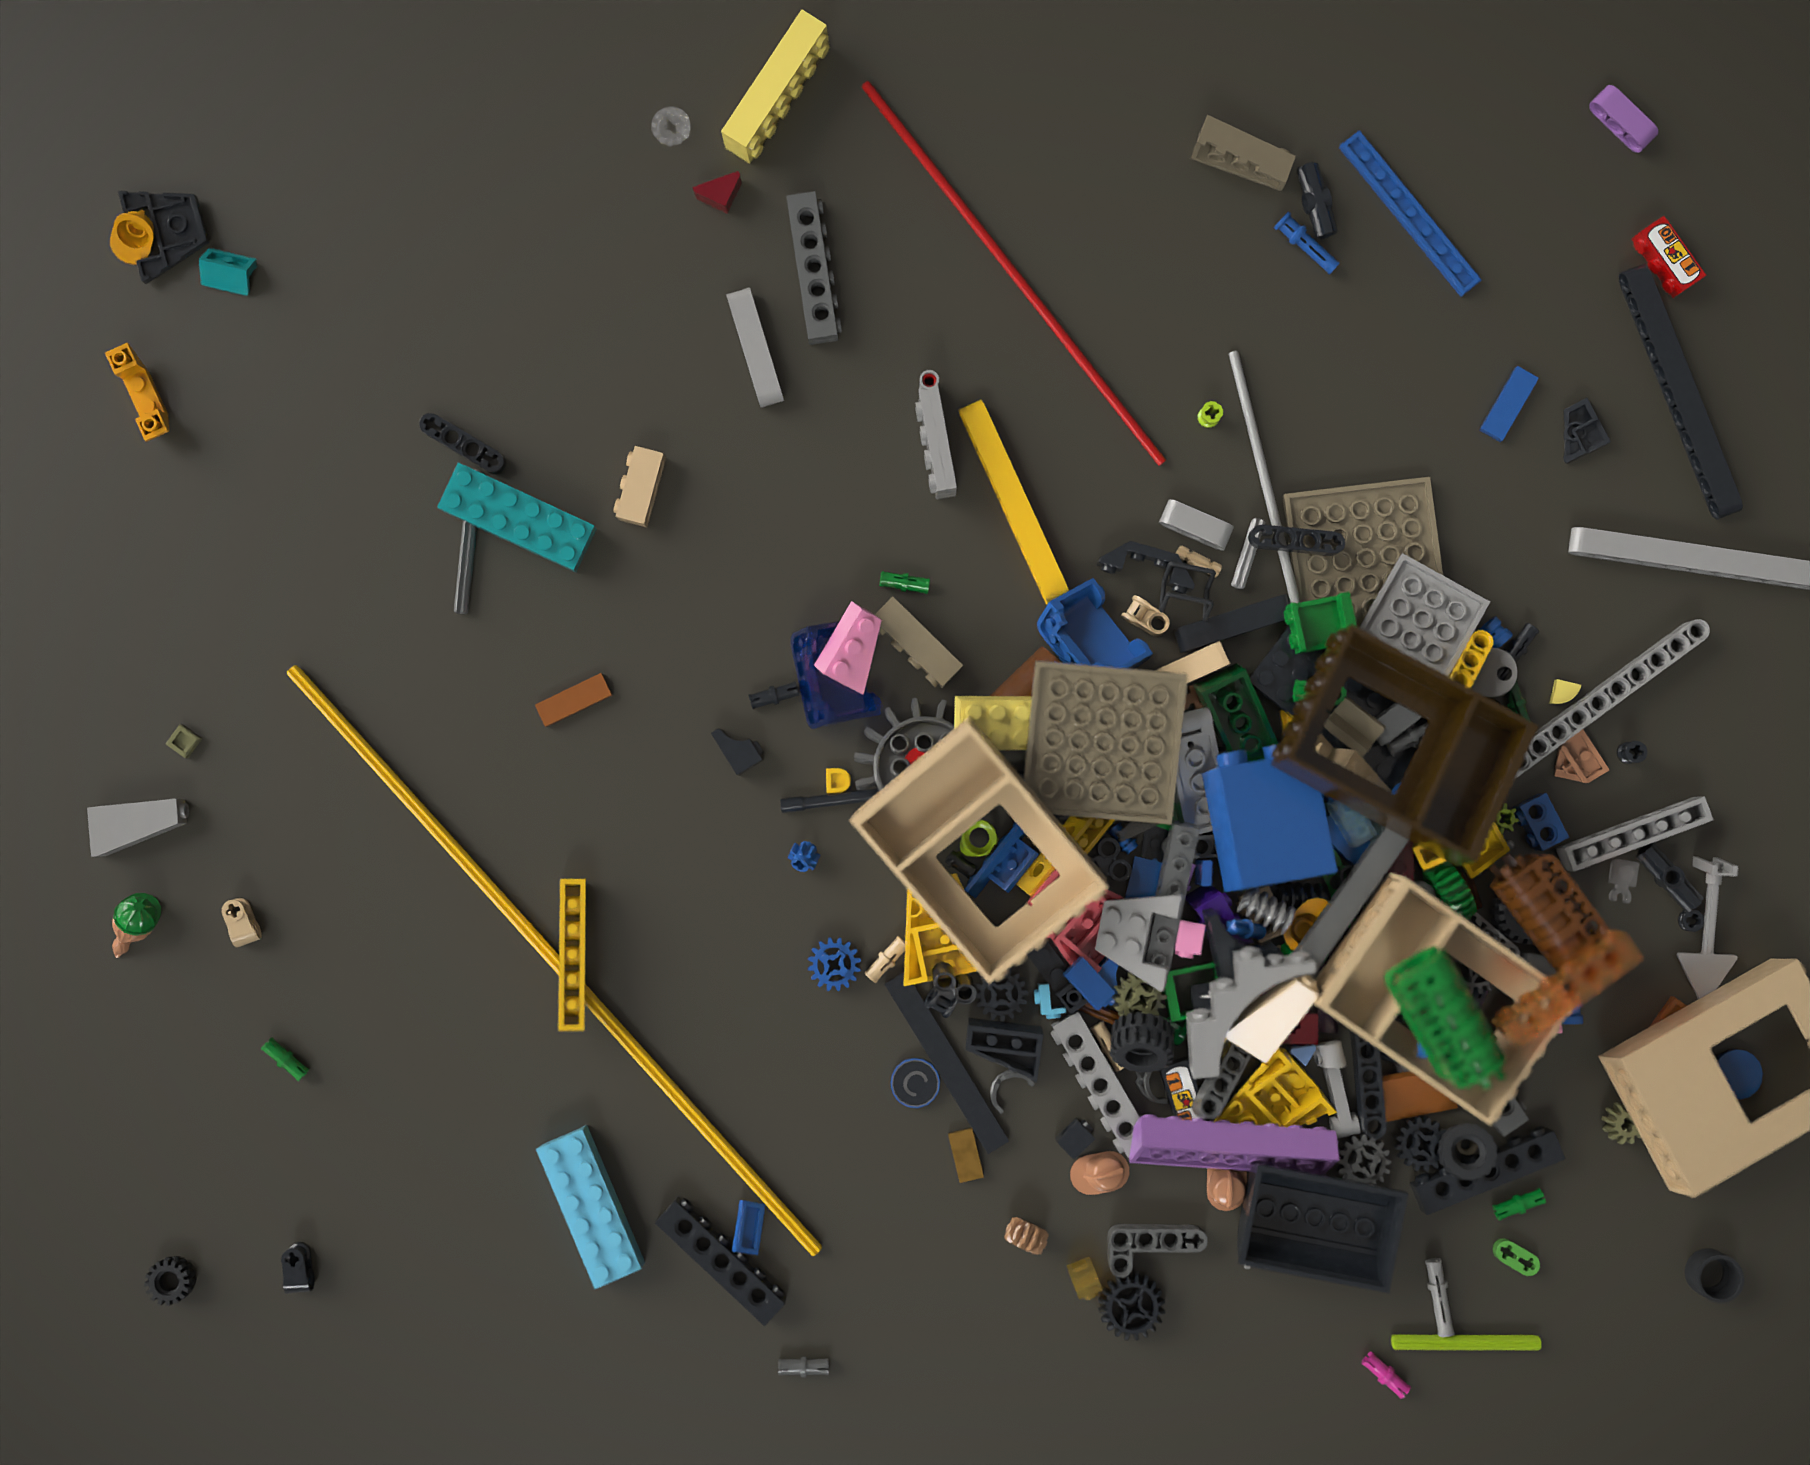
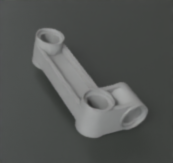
M1333 1039L1314 1044L1316 1046V1050L1313 1053L1317 1066L1323 1067L1330 1101L1337 1112L1334 1113L1333 1117H1329L1331 1131H1336L1337 1139L1360 1134L1359 1122L1355 1112H1350L1341 1077L1340 1068L1347 1066L1341 1040Z

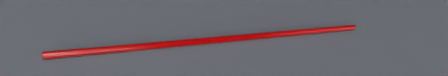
M869 81L865 82L862 85V89L1157 465L1163 464L1166 461L1165 457Z

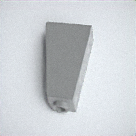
M167 799L87 807L91 857L108 856L187 824V818L189 817L188 804L185 803V799Z

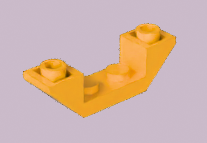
M125 343L105 352L114 374L123 379L140 416L135 420L144 440L148 442L169 432V418L166 408L149 371L130 344Z

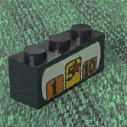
M1187 1057L1173 1060L1167 1068H1162L1159 1071L1172 1115L1180 1117L1182 1120L1199 1118L1193 1113L1192 1103L1201 1085L1197 1086L1189 1068V1059ZM1203 1118L1206 1122H1213L1212 1118Z

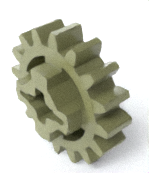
M1128 972V979L1125 980L1122 977L1119 979L1122 983L1121 986H1114L1118 994L1112 996V999L1116 1002L1113 1006L1119 1011L1118 1014L1120 1016H1127L1129 1013L1137 1012L1151 1013L1159 1016L1157 1009L1165 1008L1161 1000L1167 999V996L1131 972Z

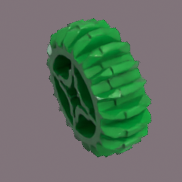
M1445 861L1424 871L1422 870L1423 880L1433 887L1439 902L1466 921L1476 914L1477 907L1474 896L1466 885V881L1463 880L1461 874L1457 872L1450 862Z

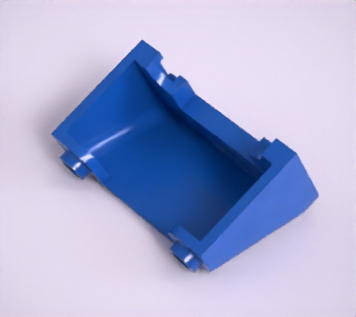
M1094 578L1049 601L1038 619L1037 628L1062 663L1136 669L1152 656L1153 652L1145 641L1135 639L1129 642L1102 608L1105 601V591Z

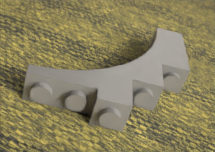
M1252 947L1233 951L1235 980L1220 978L1215 982H1210L1211 1010L1195 1009L1193 1012H1186L1189 1068L1194 1079L1219 1076L1220 1055L1224 1040L1233 1022L1251 1001L1277 983L1295 976L1316 972L1315 961L1310 953L1299 951L1285 956L1270 954L1263 958L1259 949Z

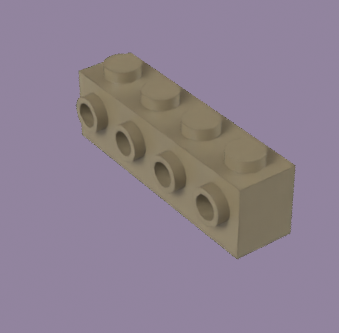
M893 596L875 614L881 619L879 633L882 636L886 633L892 639L890 644L899 653L904 650L910 656L908 662L917 670L922 668L927 673L925 678L934 687L939 685L943 688L963 668V665Z

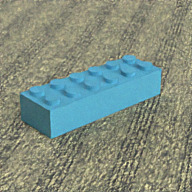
M583 1126L538 1147L536 1151L594 1288H599L640 1270L645 1263L588 1126Z

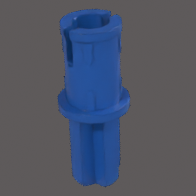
M1233 919L1226 923L1229 933L1239 935L1243 939L1255 938L1261 940L1266 935V927L1262 926L1263 924L1253 923L1249 919Z

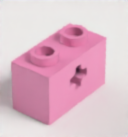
M1180 920L1174 947L1175 954L1187 958H1193V954L1200 955L1205 925Z

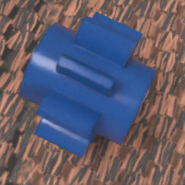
M803 841L800 845L794 843L788 859L792 860L791 865L794 869L806 872L809 868L811 870L815 869L821 855L817 853V848L814 844Z

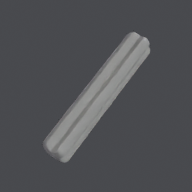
M1253 518L1251 520L1231 583L1235 588L1243 589L1246 585L1257 548H1254L1249 543L1248 535L1255 526L1265 525V521ZM1259 531V533L1255 535V537L1259 538V541L1262 535V531Z

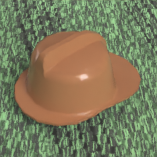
M1114 1151L1083 1156L1073 1164L1070 1170V1179L1073 1186L1079 1192L1086 1195L1115 1191L1121 1188L1129 1177L1127 1160L1121 1154Z
M1207 1168V1197L1210 1203L1218 1210L1230 1211L1239 1207L1245 1195L1247 1171Z

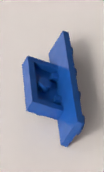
M1014 821L1010 832L1000 839L998 847L992 855L985 858L978 873L971 876L968 880L967 887L964 890L975 899L990 880L1009 893L1039 855L1021 841L1026 833L1016 821Z

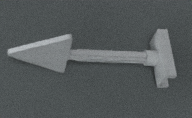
M1693 856V866L1706 872L1707 894L1702 951L1700 953L1678 952L1676 955L1697 998L1700 999L1718 988L1738 959L1734 954L1713 953L1719 885L1722 884V876H1737L1738 866L1718 857H1713V862H1709L1698 856Z

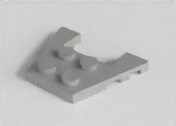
M1174 894L1170 896L1104 901L1095 950L1159 991H1164L1169 968L1144 961L1153 913L1179 918L1184 895Z

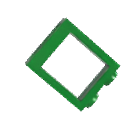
M1214 961L1169 970L1166 989L1163 993L1167 996L1165 1004L1168 1019L1171 1022L1185 1020L1186 1012L1194 1011V1008L1183 1011L1179 1010L1173 976L1212 969L1214 980L1217 981Z

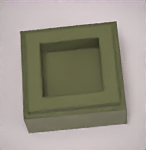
M179 724L165 744L182 757L189 758L202 738L183 724Z

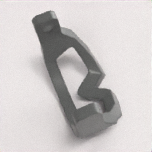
M1010 1070L1004 1071L992 1082L990 1095L992 1104L1000 1114L1004 1110L996 1101V1092L1001 1081L1012 1077L1026 1079L1028 1084L1033 1087L1035 1083L1030 1078Z
M1136 1071L1138 1078L1135 1084L1141 1095L1154 1103L1168 1104V1099L1156 1098L1152 1094L1149 1085L1152 1072H1145L1144 1075V1072Z

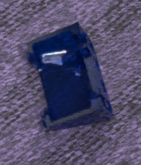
M839 622L807 626L791 636V649L805 716L811 729L881 715V700L875 693H868L867 686H865L863 695L828 677L814 666Z

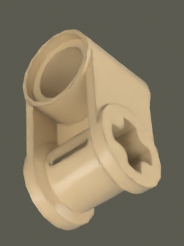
M1134 595L1132 597L1133 602L1126 613H1122L1121 617L1152 636L1158 637L1163 635L1170 625L1168 616L1165 613H1161L1146 600ZM1139 607L1140 609H1139V611L1137 612V614H1136V615H1133V614L1135 613L1136 609ZM1155 618L1161 619L1164 623V628L1162 630H1155L1151 625V621Z
M237 898L224 903L221 910L227 925L230 939L236 948L262 938L259 924L254 917L250 903L246 899ZM239 906L240 911L234 913L233 909Z

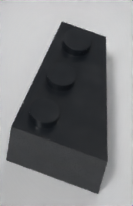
M968 1018L965 1050L993 1063L996 1062L1005 1066L1008 1070L1020 1073L1037 1083L1043 1030L1041 1026Z

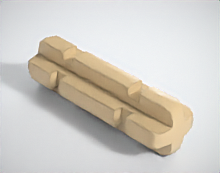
M1180 546L1177 549L1176 554L1179 555L1182 562L1185 560L1187 561L1186 564L1213 569L1216 571L1215 577L1219 575L1222 569L1220 564L1212 563L1210 559L1194 551L1190 552V549L1184 546Z

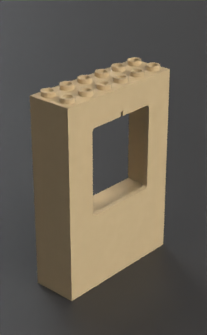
M970 716L855 811L850 819L851 823L988 983L994 979L996 981L1001 980L1008 973L1007 969L1015 963L1017 966L1028 957L1027 952L1032 948L1039 949L1047 942L1046 937L1052 932L1055 934L1060 932L1067 925L1066 921L1069 918L1080 916L1087 909L1085 905L1092 900L1098 901L1107 893L1105 891L1108 888L1106 876ZM1002 805L1060 873V876L1030 900L1033 904L1032 906L1026 903L1001 925L996 927L938 861L936 856L994 807Z
M1389 872L1315 979L1318 984L1319 996L1314 1004L1491 1126L1493 1122L1501 1117L1502 1109L1507 1101H1510L1516 1095L1517 1087L1521 1081L1529 1076L1532 1070L1531 1067L1536 1059H1539L1545 1053L1549 1040L1558 1034L1561 1028L1560 1024L1565 1017L1574 1011L1575 1003L1578 999L1410 880ZM1437 946L1439 951L1444 949L1445 952L1514 1000V1004L1493 1033L1506 1056V1062L1501 1067L1506 1077L1499 1081L1496 1074L1492 1073L1487 1076L1492 1087L1483 1090L1478 1082L1469 1088L1460 1089L1449 1080L1438 1076L1428 1058L1417 1056L1418 1040L1414 1033L1394 1020L1400 1009L1384 981L1385 974L1390 968L1421 950ZM1395 974V981L1392 983L1397 984L1400 975Z
M1771 958L1598 1056L1669 1191L1696 1197L1810 1130V1089L1756 1121L1749 1123L1711 1052L1713 1045L1785 1004L1789 1007L1805 1039H1809L1807 1043L1810 1047V981L1806 975L1804 965L1798 959Z

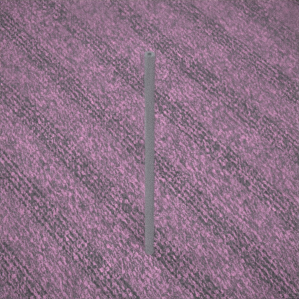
M1233 351L1229 353L1270 522L1271 525L1282 526L1239 352ZM1280 533L1279 541L1282 545H1286L1284 533ZM1278 551L1290 602L1300 603L1289 553Z

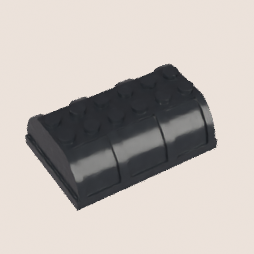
M1255 1162L1247 1178L1239 1220L1237 1262L1243 1266L1390 1293L1408 1193L1401 1189L1376 1186L1354 1180H1345Z

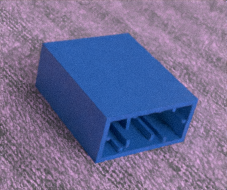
M1276 745L1263 748L1265 760L1248 763L1246 750L1217 755L1218 768L1202 773L1224 892L1337 872L1322 793L1271 766L1274 759L1271 755Z

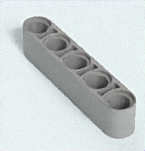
M750 287L726 294L760 407L784 401Z

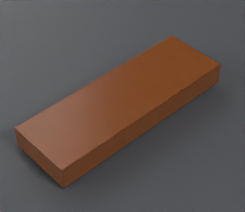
M600 673L535 704V707L544 726L548 727L613 695L603 674Z

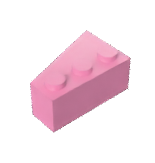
M851 601L814 666L828 677L864 695L881 619Z

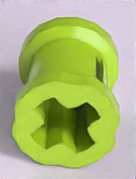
M1215 401L1205 403L1198 413L1199 423L1206 428L1214 427L1223 416L1222 406ZM1208 410H1210L1211 414H1215L1213 419L1209 415H1205Z

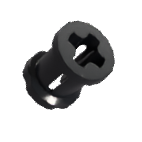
M1640 741L1624 742L1618 746L1617 756L1625 764L1640 763L1646 759L1648 750ZM1630 749H1631V751L1635 752V755H1634V756H1633L1632 753H1629V750H1630Z

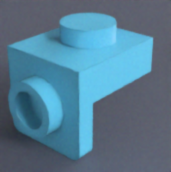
M1047 982L1037 983L1038 989L1034 990L1035 1004H1039L1041 1015H1046V1019L1061 1018V1013H1066V1007H1051L1049 984Z

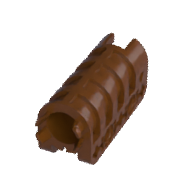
M1507 854L1501 858L1506 863L1505 867L1499 870L1493 864L1489 868L1496 877L1491 883L1492 889L1565 983L1571 981L1573 985H1577L1586 981L1620 955L1621 945L1554 856L1537 854L1521 856L1519 854L1514 859L1510 854ZM1560 879L1566 882L1567 889L1561 884ZM1591 920L1597 923L1598 930L1591 924ZM1606 943L1612 944L1609 948L1610 953L1605 952Z

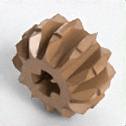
M1014 1217L1008 1223L1004 1237L1013 1245L1037 1255L1042 1253L1043 1248L1045 1249L1049 1234L1044 1229L1026 1220Z

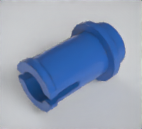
M1120 822L1108 832L1122 848L1121 852L1125 851L1127 855L1138 846L1135 842L1137 839H1133Z

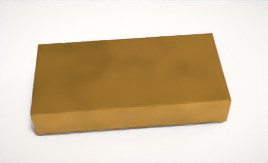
M967 1128L948 1133L959 1182L963 1183L984 1178L973 1129Z

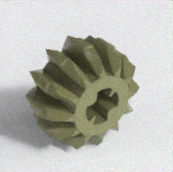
M1615 1102L1613 1104L1614 1110L1609 1107L1605 1108L1609 1115L1608 1117H1601L1602 1121L1607 1122L1602 1129L1605 1132H1609L1607 1136L1609 1139H1616L1617 1143L1623 1145L1625 1141L1629 1144H1634V1136L1639 1139L1641 1138L1624 1104L1621 1105Z

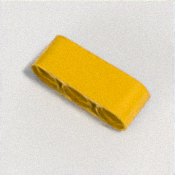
M1483 630L1474 632L1451 671L1450 678L1468 688L1473 685L1493 646L1494 641L1491 634ZM1465 662H1466V663H1469V664L1472 666V668H1471V667H1468V666L1465 664Z

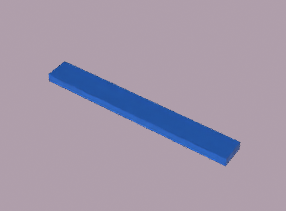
M1360 130L1340 145L1339 149L1460 297L1482 280Z

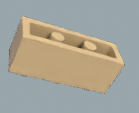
M638 446L634 447L633 452H629L626 463L629 466L628 473L623 475L620 483V489L623 490L620 499H616L614 505L615 517L618 520L648 527L666 461L664 453Z

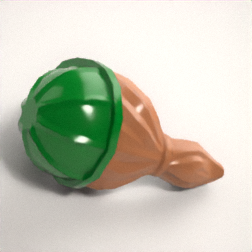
M135 893L126 897L115 907L112 927L117 938L113 941L112 949L116 958H119L129 950L131 942H137L146 938L158 924L161 915V905L154 896L147 893Z

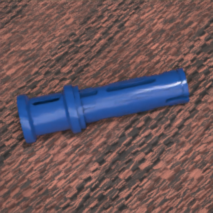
M1288 211L1275 225L1274 229H1279L1289 238L1290 244L1294 245L1296 243L1330 274L1340 262L1306 232L1307 227L1305 225L1301 226L1296 222ZM1286 224H1288L1294 230V232L1289 227H1287ZM1309 245H1311L1320 255H1322L1325 258V260H1323L1315 251H1313L1309 247Z

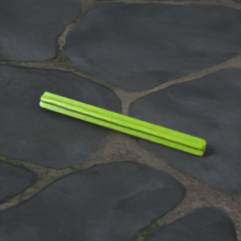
M1392 1335L1391 1345L1395 1350H1540L1542 1347L1541 1338L1537 1335H1453L1449 1337H1440L1439 1335Z

